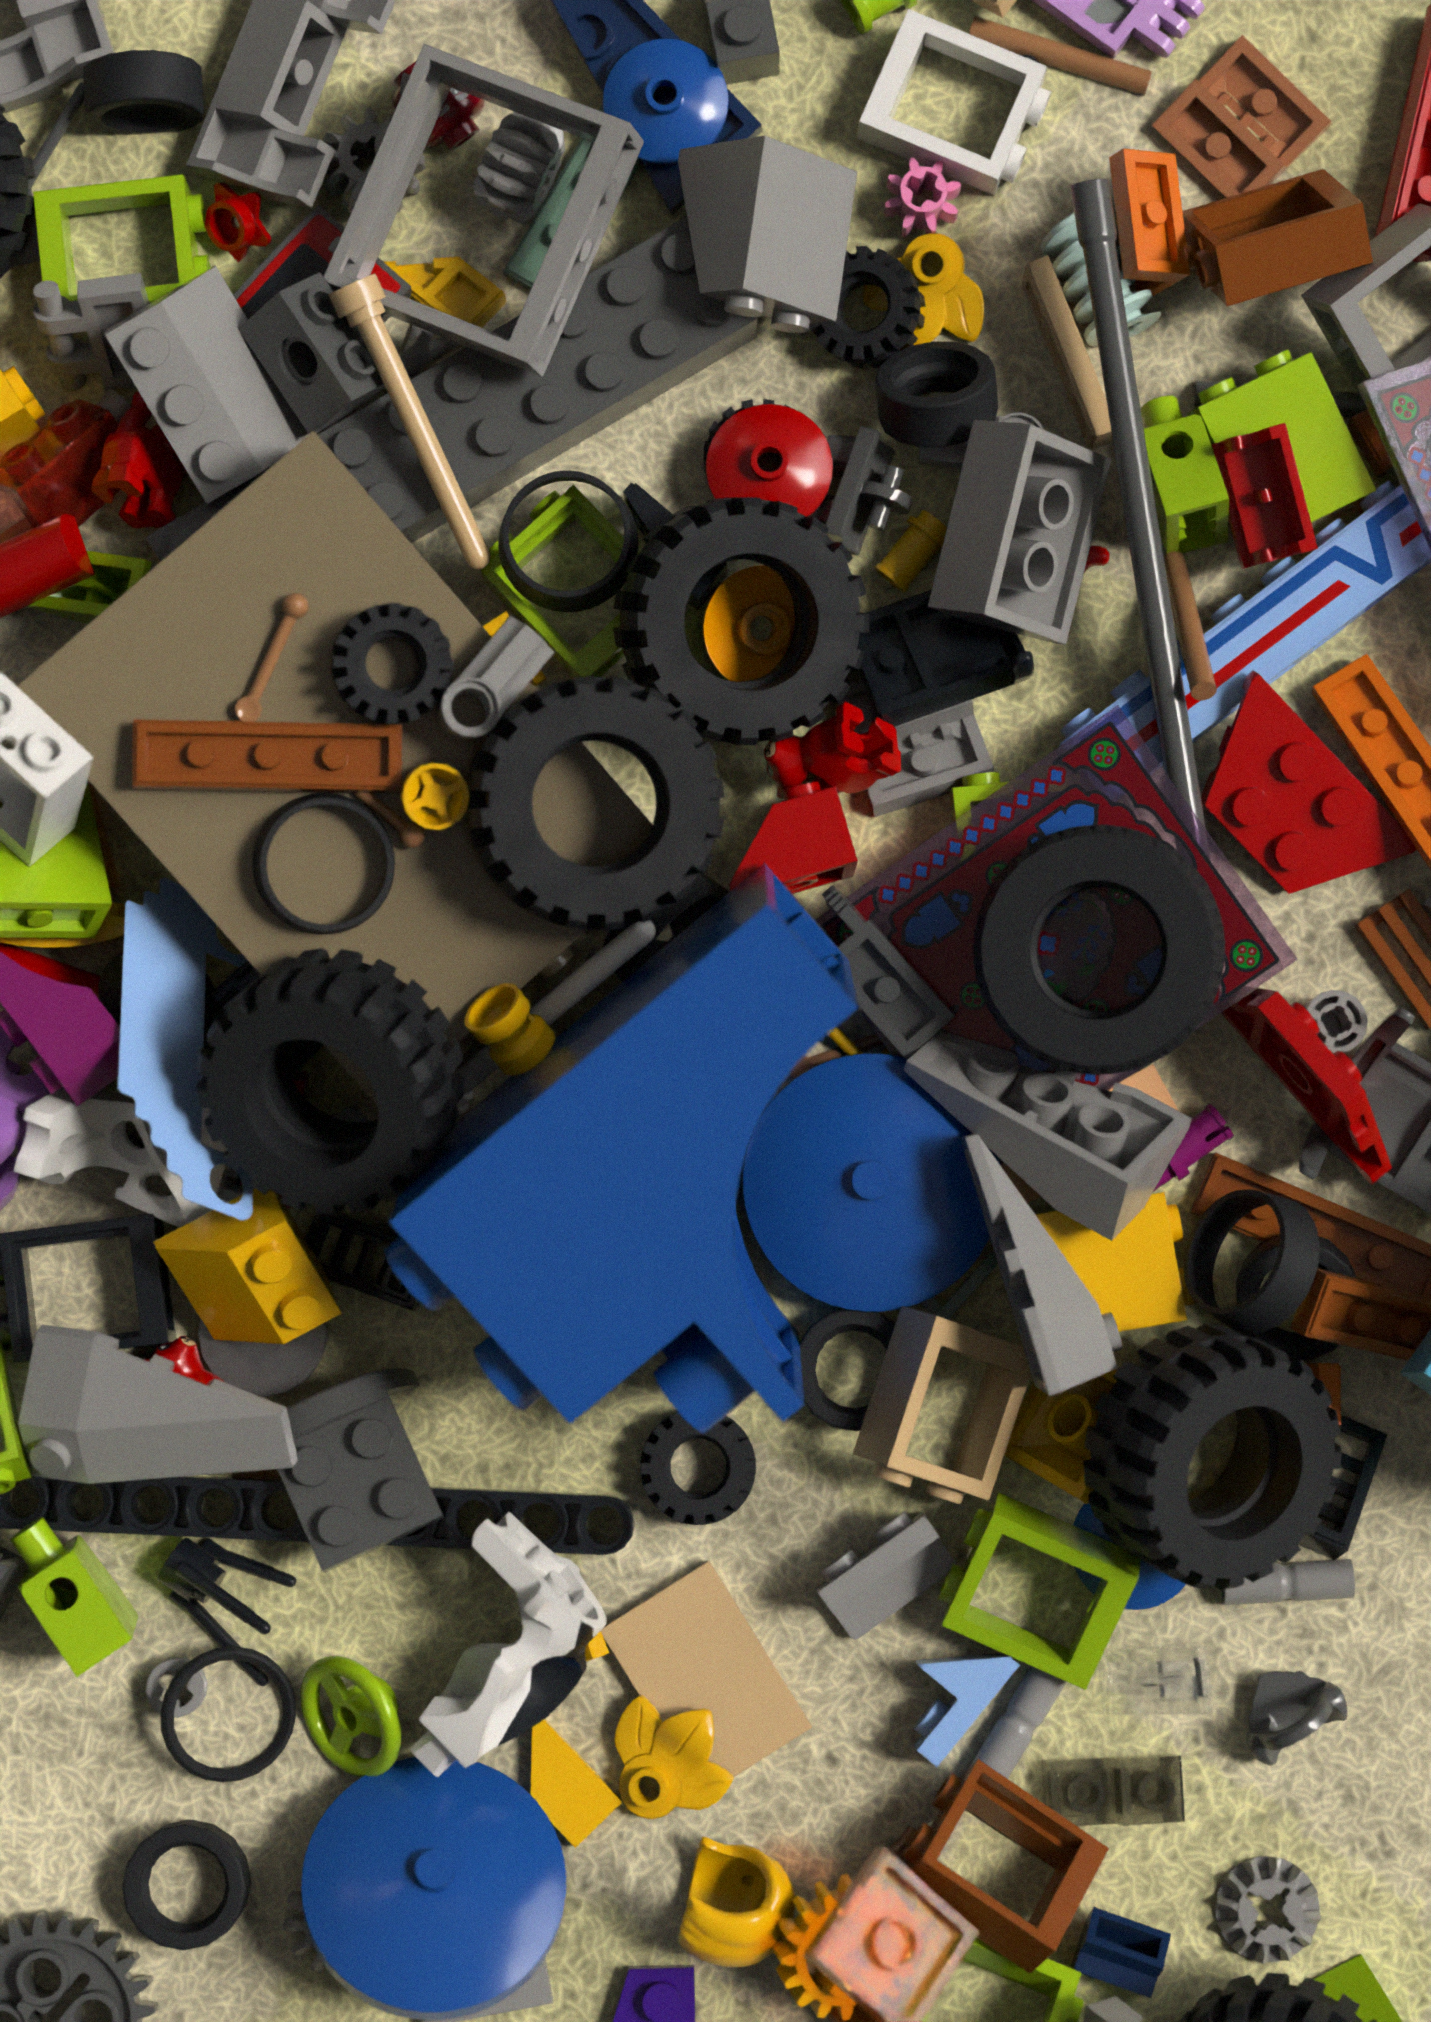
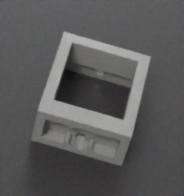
M1420 203L1370 241L1373 263L1324 277L1301 295L1352 385L1359 393L1365 394L1370 400L1380 403L1377 397L1378 391L1431 374V329L1392 360H1389L1358 305L1359 301L1431 246V207Z

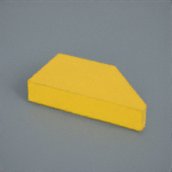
M459 256L433 258V263L397 265L396 261L384 262L411 286V297L409 299L483 328L506 304L505 292Z
M546 1719L532 1727L530 1795L544 1810L550 1822L576 1848L622 1803V1799Z

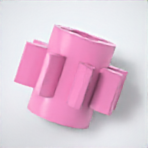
M913 157L909 160L908 172L903 178L893 174L888 176L887 189L899 197L891 198L885 202L884 215L889 217L900 215L903 220L901 236L906 237L913 228L925 229L926 234L936 233V226L940 219L947 223L955 224L958 210L954 205L946 201L959 196L961 184L958 181L946 183L942 175V161L939 160L932 168L919 166V163ZM923 189L930 190L933 193L932 200H926L921 207L912 203L913 195L919 196Z

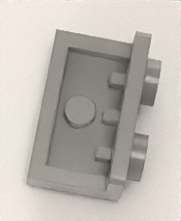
M905 1511L900 1513L873 1533L879 1543L870 1550L857 1557L851 1549L820 1571L826 1581L819 1585L816 1590L852 1639H859L947 1575L953 1563L956 1564V1561L939 1539V1535L922 1513L913 1519H910Z

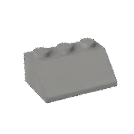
M216 265L105 330L107 340L206 504L263 472L309 435L239 331V328L248 319Z
M974 420L928 607L970 623L1066 645L1112 459L1032 424Z

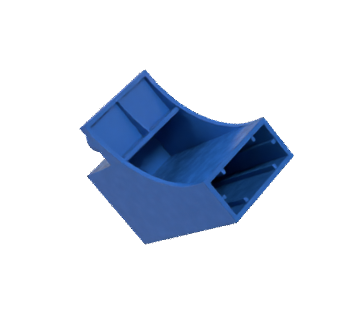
M765 862L555 1039L550 1052L539 1064L522 1074L513 1075L457 1121L441 1147L419 1176L413 1179L405 1191L398 1196L389 1223L401 1236L385 1249V1255L391 1268L405 1287L429 1309L438 1311L453 1297H456L489 1333V1336L474 1348V1354L480 1367L499 1392L521 1410H527L544 1395L565 1420L571 1424L660 1349L668 1360L654 1370L655 1379L675 1409L690 1425L701 1433H706L755 1392L762 1397L783 1422L804 1405L799 1332L771 1298L756 1272L744 1243L735 1200L739 1175L749 1142L762 1113L778 1087L801 1058L830 1031L856 1011L858 1006L849 960Z

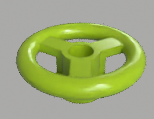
M327 1656L315 1661L306 1671L300 1691L302 1714L314 1742L335 1766L351 1775L363 1777L364 1775L379 1776L385 1773L395 1763L401 1746L398 1701L394 1691L385 1680L374 1675L366 1667L352 1659L342 1656ZM341 1677L351 1681L354 1684L346 1688ZM321 1685L333 1704V1717L336 1723L333 1733L329 1729L322 1713L320 1704ZM362 1732L381 1738V1747L378 1753L371 1758H363L349 1751L354 1737Z

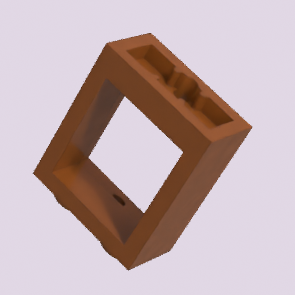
M1324 169L1182 211L1190 271L1193 270L1198 276L1204 290L1210 289L1227 307L1373 263L1363 202Z
M977 1759L961 1777L951 1772L939 1787L931 1802V1806L939 1810L931 1826L923 1822L906 1845L902 1856L911 1862L898 1884L1031 1974L1056 1951L1109 1848ZM965 1808L1055 1869L1028 1922L937 1860Z

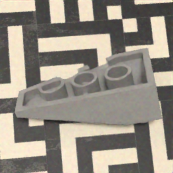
M941 1030L906 1061L904 1069L912 1079L971 1133L978 1134L994 1154L1053 1208L1111 1241L1145 1207L1186 1135L1192 1120L1187 1115L1137 1088L1117 1082L1114 1083L1112 1091L1075 1081L1077 1074L1075 1072L1061 1070L1056 1067L1054 1074L1022 1066L1019 1065V1059L1012 1051Z
M969 1134L960 1137L1035 1387L1050 1396L1116 1369L1117 1364L1113 1352L1122 1350L1123 1347L1113 1314L1108 1312L1101 1315L1096 1300L978 1134Z
M41 1325L36 1331L18 1421L32 1476L93 1484L293 1468L298 1461L285 1406L218 1379H213L205 1385L173 1372V1361L155 1354L148 1362L118 1350L119 1340L101 1332Z

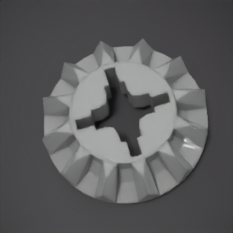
M1261 1856L1240 1863L1224 1878L1216 1897V1920L1221 1934L1227 1943L1237 1953L1262 1964L1266 1962L1289 1961L1304 1947L1311 1945L1312 1936L1317 1924L1321 1920L1318 1891L1309 1877L1299 1867L1282 1858ZM1287 1887L1282 1895L1283 1900L1279 1905V1909L1285 1915L1284 1919L1291 1924L1290 1928L1286 1929L1281 1924L1277 1926L1274 1922L1267 1921L1262 1927L1258 1926L1253 1934H1251L1250 1932L1256 1926L1254 1922L1259 1913L1252 1906L1253 1902L1246 1897V1894L1250 1891L1256 1897L1261 1896L1266 1900H1270L1276 1893L1280 1895L1284 1888Z

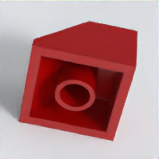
M810 782L783 791V801L773 804L729 883V892L764 862L792 894L854 877L858 859L836 786L821 790L819 782Z

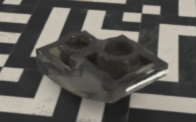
M1181 1755L1041 1760L1044 1804L1076 1826L1102 1824L1132 1826L1185 1822Z

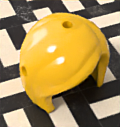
M702 1836L696 1851V1857L694 1858L686 1909L680 1925L678 1942L687 1953L700 1960L723 1967L754 1965L772 1954L773 1944L786 1938L778 1926L779 1919H794L795 1905L792 1900L795 1898V1892L786 1871L778 1861L767 1856L757 1848L745 1844H723Z

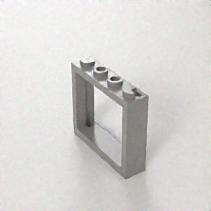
M423 44L411 75L403 73L400 83L401 98L392 119H387L377 133L374 146L376 156L366 178L360 179L353 189L349 202L351 214L341 237H336L328 248L333 256L324 278L329 286L336 291L371 274L450 88L457 89L594 142L510 339L382 288L386 295L384 299H381L386 311L384 314L543 377L644 140L630 122Z

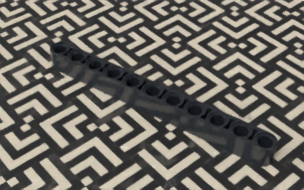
M37 1476L24 1479L36 1487L40 1499L38 1508L29 1517L22 1516L14 1510L10 1498L12 1489L0 1494V1528L22 1529L34 1520L43 1517L52 1531L309 1542L299 1517L293 1526L284 1529L274 1525L267 1515V1505L272 1495L279 1491L288 1493L282 1480L182 1476L93 1483L101 1490L104 1496L103 1511L93 1520L84 1518L75 1507L74 1499L76 1492L86 1483ZM149 1486L159 1487L169 1499L168 1513L158 1523L148 1521L139 1510L138 1502L140 1495ZM431 1487L444 1518L426 1526L421 1533L408 1534L387 1544V1546L475 1549L472 1546L473 1536H470L462 1529L459 1521L461 1508L465 1503L472 1500L482 1501L491 1508L495 1525L508 1512L524 1525V1514L529 1506L536 1503L548 1504L556 1511L559 1526L553 1537L540 1541L554 1553L614 1554L624 1548L633 1536L635 1519L634 1513L625 1501L608 1494ZM215 1488L228 1493L234 1503L232 1518L222 1526L211 1523L203 1513L202 1505L204 1498ZM597 1507H613L621 1514L624 1521V1529L620 1538L613 1542L604 1543L592 1537L588 1530L587 1521L592 1510Z

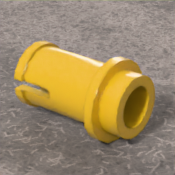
M922 510L917 518L909 516L906 520L909 525L908 529L882 561L874 567L882 577L902 593L909 589L908 586L937 551L942 550L947 527L926 510Z

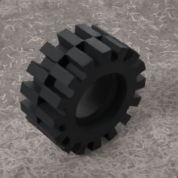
M856 246L857 253L850 254L846 250L836 321L809 324V329L817 336L816 340L821 346L843 362L844 360L857 368H863L864 364H869L873 368H879L884 363V359L899 352L906 343L909 346H913L918 338L913 333L916 326L923 328L925 317L920 313V307H925L924 295L918 290L920 285L916 278L897 258L894 259L888 252L879 248L877 252H873L868 246ZM862 285L878 286L883 289L888 301L887 312L882 322L866 331H857L848 327L843 317V305L849 293Z
M400 603L375 605L354 616L339 633L331 656L332 677L338 688L337 692L343 701H346L352 710L360 716L382 724L409 722L431 711L451 683L449 682L451 671H453V659H451L450 653L451 645L448 637H445L439 628L440 625L433 617L429 618L422 613L423 610L414 606L400 605ZM384 638H398L407 642L417 656L418 669L416 676L409 685L399 690H386L377 686L370 679L366 670V657L370 648L377 641Z

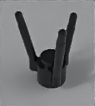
M187 1537L184 1538L170 1554L157 1578L158 1581L172 1589L169 1599L186 1609L221 1647L241 1646L197 1600L205 1604L211 1598L259 1633L268 1634L271 1631V1625L220 1587L226 1571L219 1567L218 1564H225L286 1587H294L297 1579L291 1574L275 1569V1567L229 1551L210 1538L202 1546H199ZM234 1660L259 1686H266L268 1684L269 1678L260 1667L246 1661Z

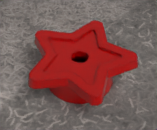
M224 182L215 183V203L210 205L205 215L206 231L211 241L218 248L229 251L232 257L239 263L247 254L250 246L266 247L271 243V236L259 219L261 195L256 191L239 196ZM234 217H236L239 227L235 224Z

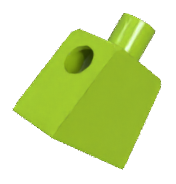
M1162 396L1148 401L1141 407V413L1146 426L1144 434L1160 536L1165 553L1180 552L1183 554L1228 542L1229 497L1202 417L1196 414L1183 417L1175 396Z
M40 1517L10 1538V1541L29 1567L24 1571L18 1588L76 1677L132 1640L139 1615L79 1534L61 1544L45 1519ZM59 1577L68 1578L75 1583L76 1588L63 1589L54 1582V1579Z

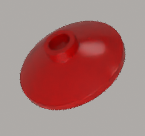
M762 404L739 411L726 420L718 429L707 453V482L714 499L750 497L768 501H781L797 507L798 513L809 517L825 499L832 480L833 460L826 437L809 417L787 406ZM765 452H774L781 458L782 464L776 471L766 472L758 466L757 460Z

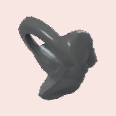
M1271 1671L1260 1674L1258 1677L1259 1684L1253 1699L1252 1712L1248 1717L1249 1731L1246 1743L1250 1753L1259 1762L1268 1766L1276 1764L1278 1754L1283 1748L1306 1738L1323 1723L1347 1720V1704L1342 1690L1331 1682L1308 1677L1302 1671Z

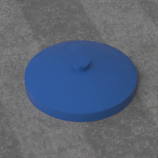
M857 1054L833 1059L813 1067L789 1083L773 1099L761 1116L749 1142L743 1172V1193L749 1223L757 1242L773 1266L789 1282L813 1298L835 1307L862 1312H886L900 1310L901 1306L911 1307L929 1300L949 1288L970 1269L990 1238L960 1141V1137L973 1133L904 1071L906 1061L908 1060L904 1057L888 1054ZM990 1150V1152L1000 1165L999 1157Z
M411 1757L395 1761L388 1771L379 1776L364 1775L345 1789L327 1808L310 1838L305 1853L301 1882L303 1914L312 1945L320 1960L331 1975L355 1997L370 2006L400 2017L418 2020L459 2018L485 2010L506 1999L526 1983L541 1966L553 1946L563 1917L566 1897L565 1860L560 1841L548 1816L537 1801L513 1779L479 1762L465 1768L457 1759L439 1777H436L417 1757Z

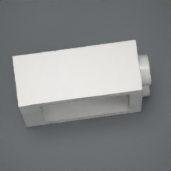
M908 9L859 120L857 139L907 160L914 157L921 166L933 168L934 164L940 160L943 162V175L995 196L1001 179L1013 183L1020 169L1027 148L1017 143L1025 124L1037 127L1051 95V91L1041 88L1047 66ZM924 46L1021 86L990 159L893 119Z
M0 672V743L3 740H8L15 746L12 750H6L0 744V801L3 804V807L0 808V841L30 867L76 827L93 756Z

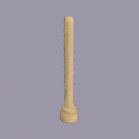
M376 273L328 294L339 319L346 317L351 328L357 325L466 563L473 569L485 568L490 562L489 549L380 315L386 312L381 302V299H384L386 295Z

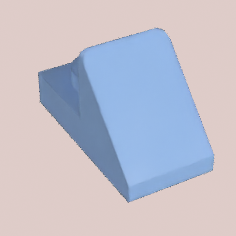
M1004 1653L915 1661L921 1669L954 1695L947 1705L937 1698L913 1728L921 1735L914 1744L916 1750L936 1767L944 1760L1020 1666L1012 1657Z

